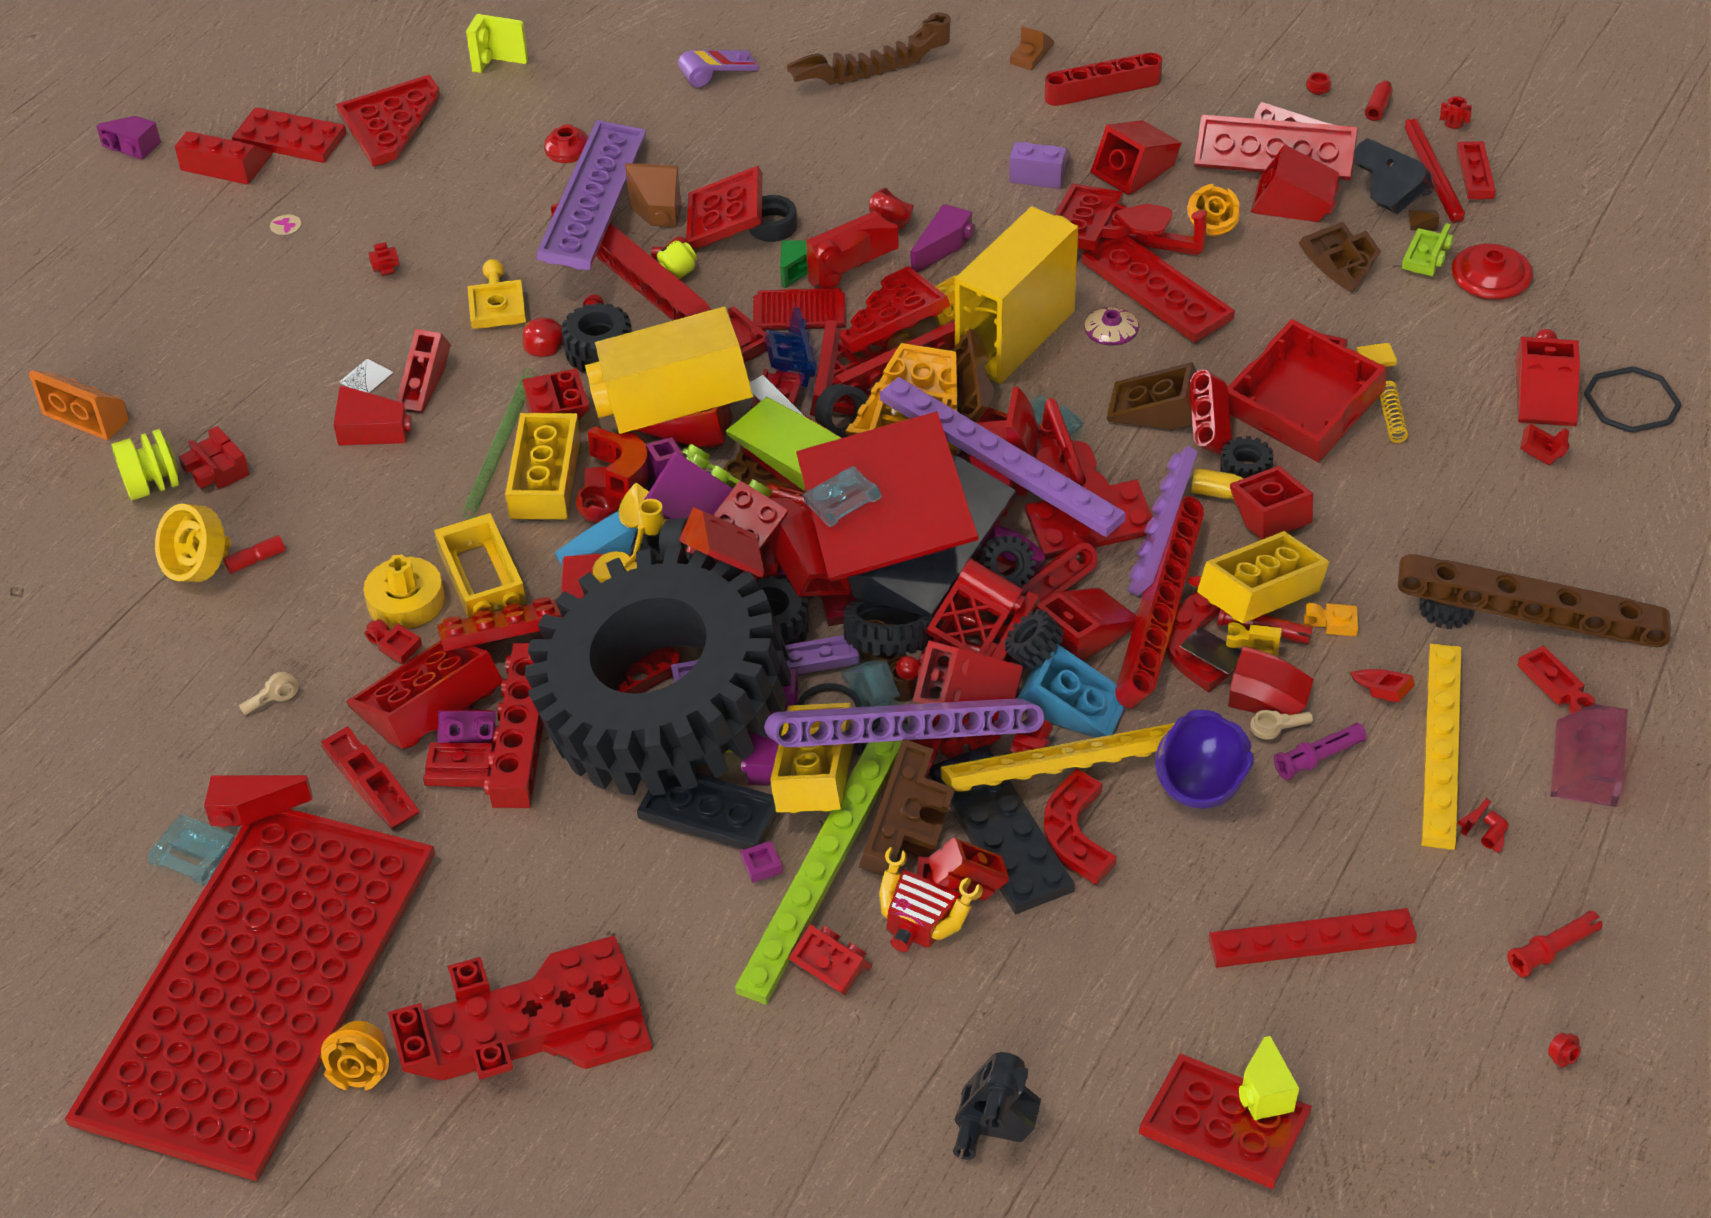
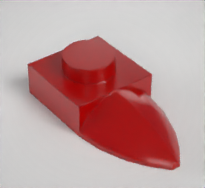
M1364 669L1350 673L1357 683L1370 689L1371 697L1384 699L1389 702L1399 703L1415 686L1413 675L1390 670Z

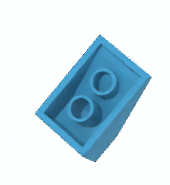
M1057 644L1059 648L1056 652L1052 651L1050 653L1052 657L1048 660L1046 658L1043 659V664L1039 666L1036 663L1035 668L1031 669L1018 698L1039 706L1044 713V720H1047L1049 723L1096 738L1112 735L1124 709V706L1118 702L1115 696L1117 684Z

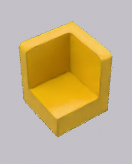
M1390 343L1356 348V352L1385 367L1397 364V358Z

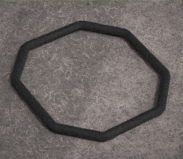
M1633 366L1597 373L1584 391V396L1601 422L1628 432H1638L1669 425L1673 422L1681 407L1680 400L1663 376ZM1635 372L1659 380L1675 403V406L1667 420L1631 427L1606 418L1590 392L1598 379Z

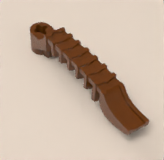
M941 12L931 14L928 19L922 21V27L918 31L908 36V46L906 47L903 42L897 41L895 51L890 46L885 45L883 46L882 55L873 49L871 50L870 58L864 53H858V61L851 54H845L844 59L841 54L833 53L832 66L828 64L827 59L822 54H811L788 64L787 71L793 76L794 82L818 78L825 80L829 85L834 83L841 85L850 80L855 82L859 78L864 77L868 79L871 75H882L885 71H896V68L901 66L905 68L908 67V64L914 62L918 64L920 59L930 49L947 45L950 42L951 18L948 14Z

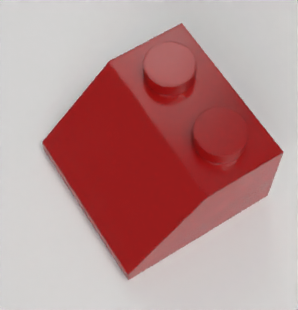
M1276 466L1230 484L1231 493L1245 526L1261 540L1283 531L1289 532L1313 523V493L1281 466Z

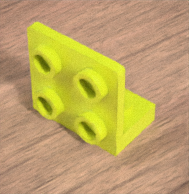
M476 14L466 30L472 72L482 73L491 59L522 64L528 62L523 21Z

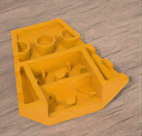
M901 343L884 369V375L879 383H875L867 402L861 405L853 424H849L845 432L846 435L851 436L910 419L880 401V391L898 377L957 411L956 352ZM948 442L951 454H957L958 447Z

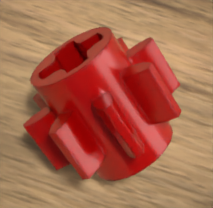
M1451 97L1447 103H1441L1440 120H1445L1444 123L1449 128H1461L1464 122L1470 123L1472 105H1467L1466 99L1462 97Z
M387 242L374 244V251L368 252L373 272L380 271L381 276L393 274L395 272L394 267L400 266L395 246L388 247Z

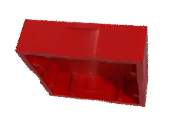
M1291 319L1268 343L1264 352L1255 361L1247 365L1227 387L1229 414L1319 463L1386 389V367L1354 350L1335 344L1325 335Z

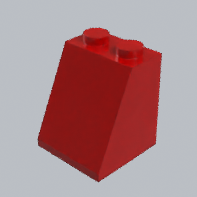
M1144 120L1107 124L1090 172L1124 193L1131 195L1174 166L1182 142Z
M1284 144L1258 180L1251 212L1319 223L1325 214L1329 215L1335 207L1336 201L1333 199L1340 186L1337 184L1339 172Z

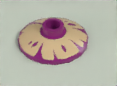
M1103 307L1094 310L1086 317L1084 329L1091 340L1099 344L1113 346L1130 342L1136 337L1139 325L1136 317L1129 311L1117 307Z

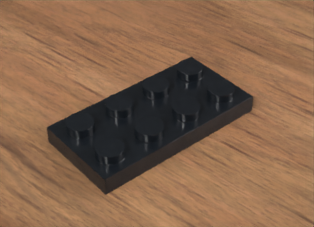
M696 773L699 786L688 790L682 788L676 775L668 776L667 793L653 796L648 790L637 809L638 819L743 850L763 843L778 814L772 794Z

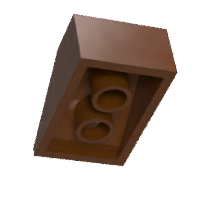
M1193 362L1115 382L1107 420L1113 423L1169 430L1192 426L1190 380L1194 373L1197 372Z

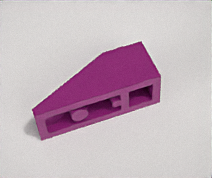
M943 204L911 249V268L919 272L961 249L966 241L972 238L975 231V224L972 223V212Z

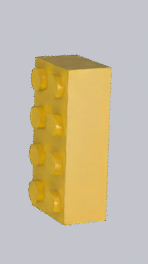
M520 413L505 493L510 519L568 520L581 440L577 414Z
M1283 531L1206 561L1197 592L1208 599L1211 604L1218 606L1234 620L1243 624L1319 592L1330 561Z
M851 703L788 706L787 711L851 708ZM849 719L841 725V733L849 728ZM819 721L814 722L810 727V735L819 729ZM784 723L781 736L788 731V723ZM854 743L803 747H783L779 744L770 779L776 812L798 813L800 811L821 810L827 812L841 810Z

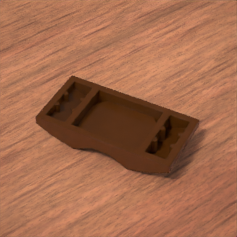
M969 329L952 351L956 352L957 412L976 422L990 405L995 388L988 379L985 364L990 356L977 332Z

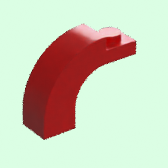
M596 426L588 431L590 456L611 463L605 469L606 493L623 500L626 493L635 483H638L645 489L649 481L648 454L646 445L641 438L630 431L615 434Z

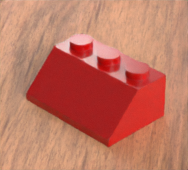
M186 131L174 146L181 171L249 185L272 156L271 150L256 145Z

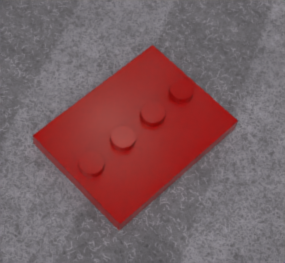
M1180 1053L1141 1121L1138 1134L1274 1189L1310 1117L1312 1106L1297 1100L1294 1112L1254 1120L1248 1107L1242 1105L1239 1097V1087L1243 1084V1078Z

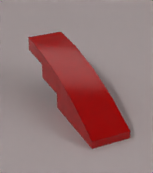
M349 726L321 741L322 749L362 799L392 830L419 814V809L384 762L382 764L379 763L368 746L360 743Z

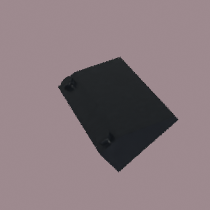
M952 455L979 540L850 576L848 581L853 597L933 618L968 560L975 557L1017 495L1016 490L962 458Z

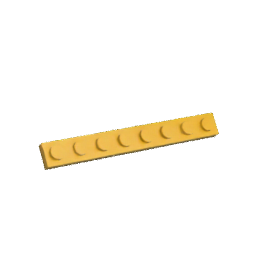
M1430 644L1427 676L1421 846L1451 850L1455 849L1457 829L1461 647Z
M1175 723L941 767V779L948 786L955 788V791H968L972 789V786L983 784L994 786L1001 784L1004 780L1014 778L1026 780L1032 778L1035 774L1061 773L1063 769L1071 767L1088 768L1093 763L1103 761L1114 763L1129 756L1146 757L1151 755L1152 752L1157 751L1161 740Z

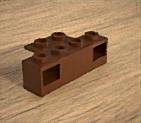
M906 739L902 740L859 868L883 876L884 871L889 868L885 853L890 847L893 848L891 854L892 862H896L899 850H904L920 857L930 858L932 856L955 791L953 787L924 778L934 749Z

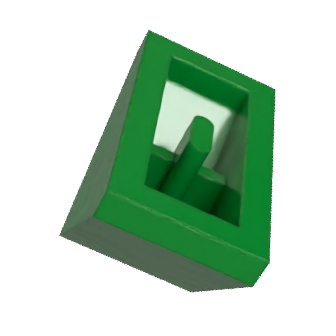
M782 240L780 274L781 286L784 288L808 274L806 240Z

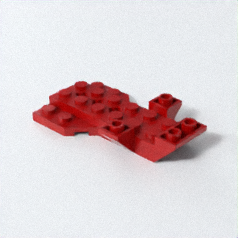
M615 935L550 953L533 979L492 991L489 988L481 957L449 965L447 967L456 1001L423 1010L421 1003L387 1012L402 1071L440 1081L474 1071L477 1072L479 1080L514 1070L512 1060L543 1051L553 1056L559 1054L573 1060L574 1065L588 1069L652 1050L641 1006Z

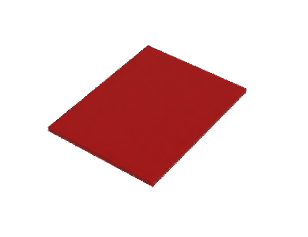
M938 411L796 451L830 582L979 540Z

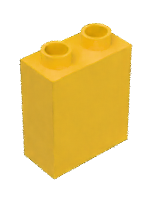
M1031 206L955 277V346L969 329L975 330L990 356L985 364L988 379L1002 384L1075 311L1078 226L1072 224L1063 216H1054Z
M725 306L597 341L595 345L599 361L585 365L598 418L614 415L619 434L753 397L740 345Z

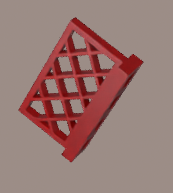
M826 319L810 415L815 416L817 399L826 388L834 385L836 375L888 352L887 345L890 338L878 340L870 344L881 346L883 349L874 353L871 349L867 348L862 351L866 357L858 359L839 341V335L843 330L836 328L837 321ZM846 357L851 363L842 366L837 360ZM871 390L863 391L865 394H867L869 398L871 395ZM848 398L843 403L836 402L832 412L854 415L853 399Z

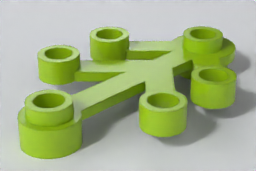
M690 444L688 449L684 448L682 451L687 455L686 458L703 470H706V468L711 469V475L732 489L740 481L720 467L710 464L708 461L710 455L693 444ZM753 479L748 485L768 498L772 493V490Z

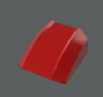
M1242 646L1233 674L1228 707L1252 713L1269 710L1277 711L1280 715L1299 714L1307 705L1314 679L1296 666L1273 654L1252 647Z

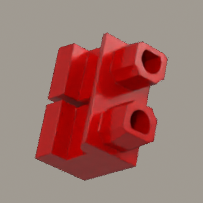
M218 426L208 430L209 437L199 443L193 440L188 441L190 451L178 456L182 469L187 474L193 471V479L200 489L214 483L220 490L250 475L244 453Z

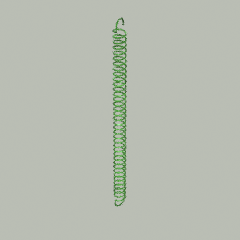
M530 368L525 370L509 409L485 460V464L464 507V515L466 507L469 509V505L476 508L473 512L478 511L479 504L483 499L482 496L485 495L484 492L488 488L489 481L498 465L497 462L501 458L502 451H504L506 446L505 444L517 421L516 418H518L523 407L524 400L516 395L521 396V393H518V391H524L519 388L524 389L521 386L523 384L522 379L530 377L524 376ZM513 402H516V403L522 405L521 407H520V406L517 407V408H520V410H518V409H516V408H512V405H514V406L517 405V404H514ZM502 430H503L505 433H509V435H506V436H505V437H507V439H505L504 437H500V436H499V434H501V435L504 434V433H501ZM497 438L506 440V442L504 443L503 441H500ZM494 445H497L498 447L503 449L500 450L499 448H495ZM492 449L501 451V454H499L498 452H494ZM491 453L499 455L500 457L498 458L497 456L491 455ZM490 456H492L495 459H498V461L490 459ZM486 464L494 466L495 468L493 469L489 466H486ZM486 467L490 470H493L492 473H489L491 474V476L483 473V471H488L485 470ZM481 475L489 477L490 479L488 480L486 478H482ZM480 479H483L484 481H488V484H486L485 482L480 481ZM478 483L486 485V488L481 485H478ZM479 486L480 488L485 489V491L477 489L476 487ZM475 490L483 493V495L475 493ZM473 494L481 496L482 498L479 499L478 497H474ZM471 498H475L476 500H480V502L478 503V502H476V501H473ZM472 501L473 503L478 504V506L476 507L475 505L470 504V502Z

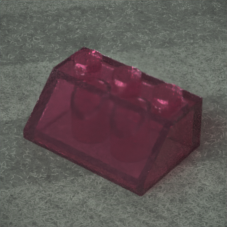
M1594 704L1557 720L1550 797L1617 807L1624 782L1628 709Z

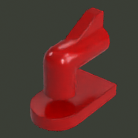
M1486 797L1476 810L1458 821L1457 824L1463 828L1460 833L1464 836L1469 833L1492 802ZM1492 810L1483 819V822L1488 824L1490 828L1481 838V843L1486 848L1500 853L1504 846V834L1508 830L1509 824L1506 819Z

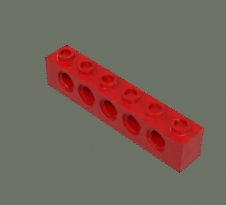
M513 643L511 656H506L505 668L508 677L502 680L501 693L504 700L499 702L497 707V718L500 723L493 730V744L496 746L495 751H490L489 769L491 774L490 776L486 775L484 781L485 795H490L492 808H531L544 723L530 698L528 690L532 688L525 674L526 665L534 664L528 653L530 643Z

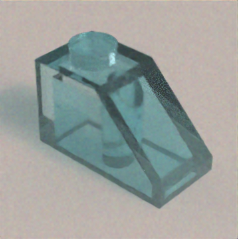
M866 661L840 672L848 687L859 697L862 707L890 706L892 704L891 699L900 696L887 661Z

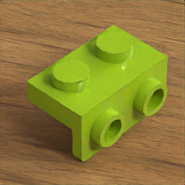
M1446 223L1441 234L1418 228L1403 258L1401 269L1433 277L1437 267H1442L1444 264L1445 250L1450 251L1454 238V235L1450 234L1451 224Z

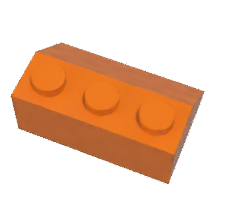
M36 370L29 372L41 412L47 417L107 441L129 421L126 405L123 399L116 395H110L96 387L87 386L73 378H67L56 373Z

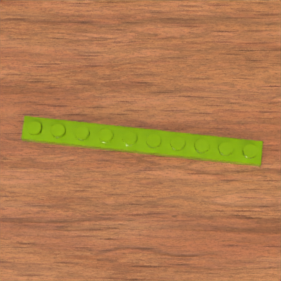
M902 740L868 742L845 785L841 810H831L740 976L735 986L736 994L765 1005L768 1004L791 961L788 957L811 924L892 772Z

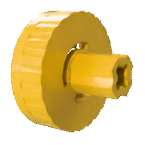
M177 504L171 507L160 520L155 538V552L158 564L163 573L175 581H206L215 574L222 558L228 556V551L231 547L230 537L224 535V528L218 515L211 508L203 505Z
M403 554L392 555L388 561L376 566L368 574L364 582L363 592L369 615L374 621L377 619L384 621L390 629H393L397 624L406 629L422 626L435 618L444 605L445 594L440 572L429 561L422 558L404 557Z

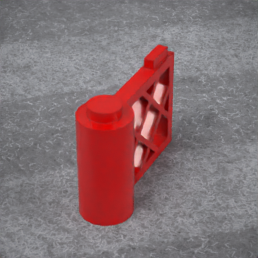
M970 558L925 633L948 646L990 657L997 644L992 642L1009 613L1011 611L1017 613L1026 598L1021 595L1023 588ZM956 593L967 598L971 608L956 611L953 602ZM949 606L950 612L945 613L946 609ZM989 611L998 616L999 619L996 624L983 626L979 613ZM973 614L977 628L962 631L958 617ZM952 618L956 632L946 634L936 628L940 620ZM985 632H990V634L986 638ZM979 634L982 642L979 652L966 645L965 636Z

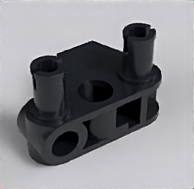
M1365 138L1364 141L1357 145L1353 163L1373 174L1370 198L1378 206L1398 215L1420 195H1430L1432 193L1430 188L1434 190L1432 175L1420 161L1369 138Z
M1007 1052L995 1053L964 1085L961 1092L962 1098L959 1110L954 1119L959 1127L957 1140L953 1148L955 1156L959 1157L961 1149H964L961 1159H974L980 1134L1022 1142L1034 1130L1041 1098L1025 1086L1028 1068H1025V1063L1020 1057Z

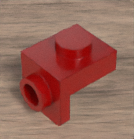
M1530 423L1523 430L1520 449L1528 455L1550 465L1558 457L1562 458L1568 451L1570 431L1563 428L1554 437Z

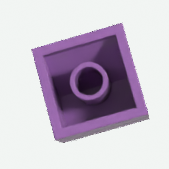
M1015 142L1010 156V182L1061 189L1070 159V152L1067 148L1053 145L1046 146L1028 142Z

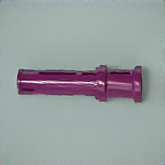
M1356 722L1311 744L1309 742H1301L1294 750L1275 754V768L1284 780H1290L1294 777L1295 773L1304 769H1314L1320 760L1360 742H1364L1367 738L1365 729L1360 723Z

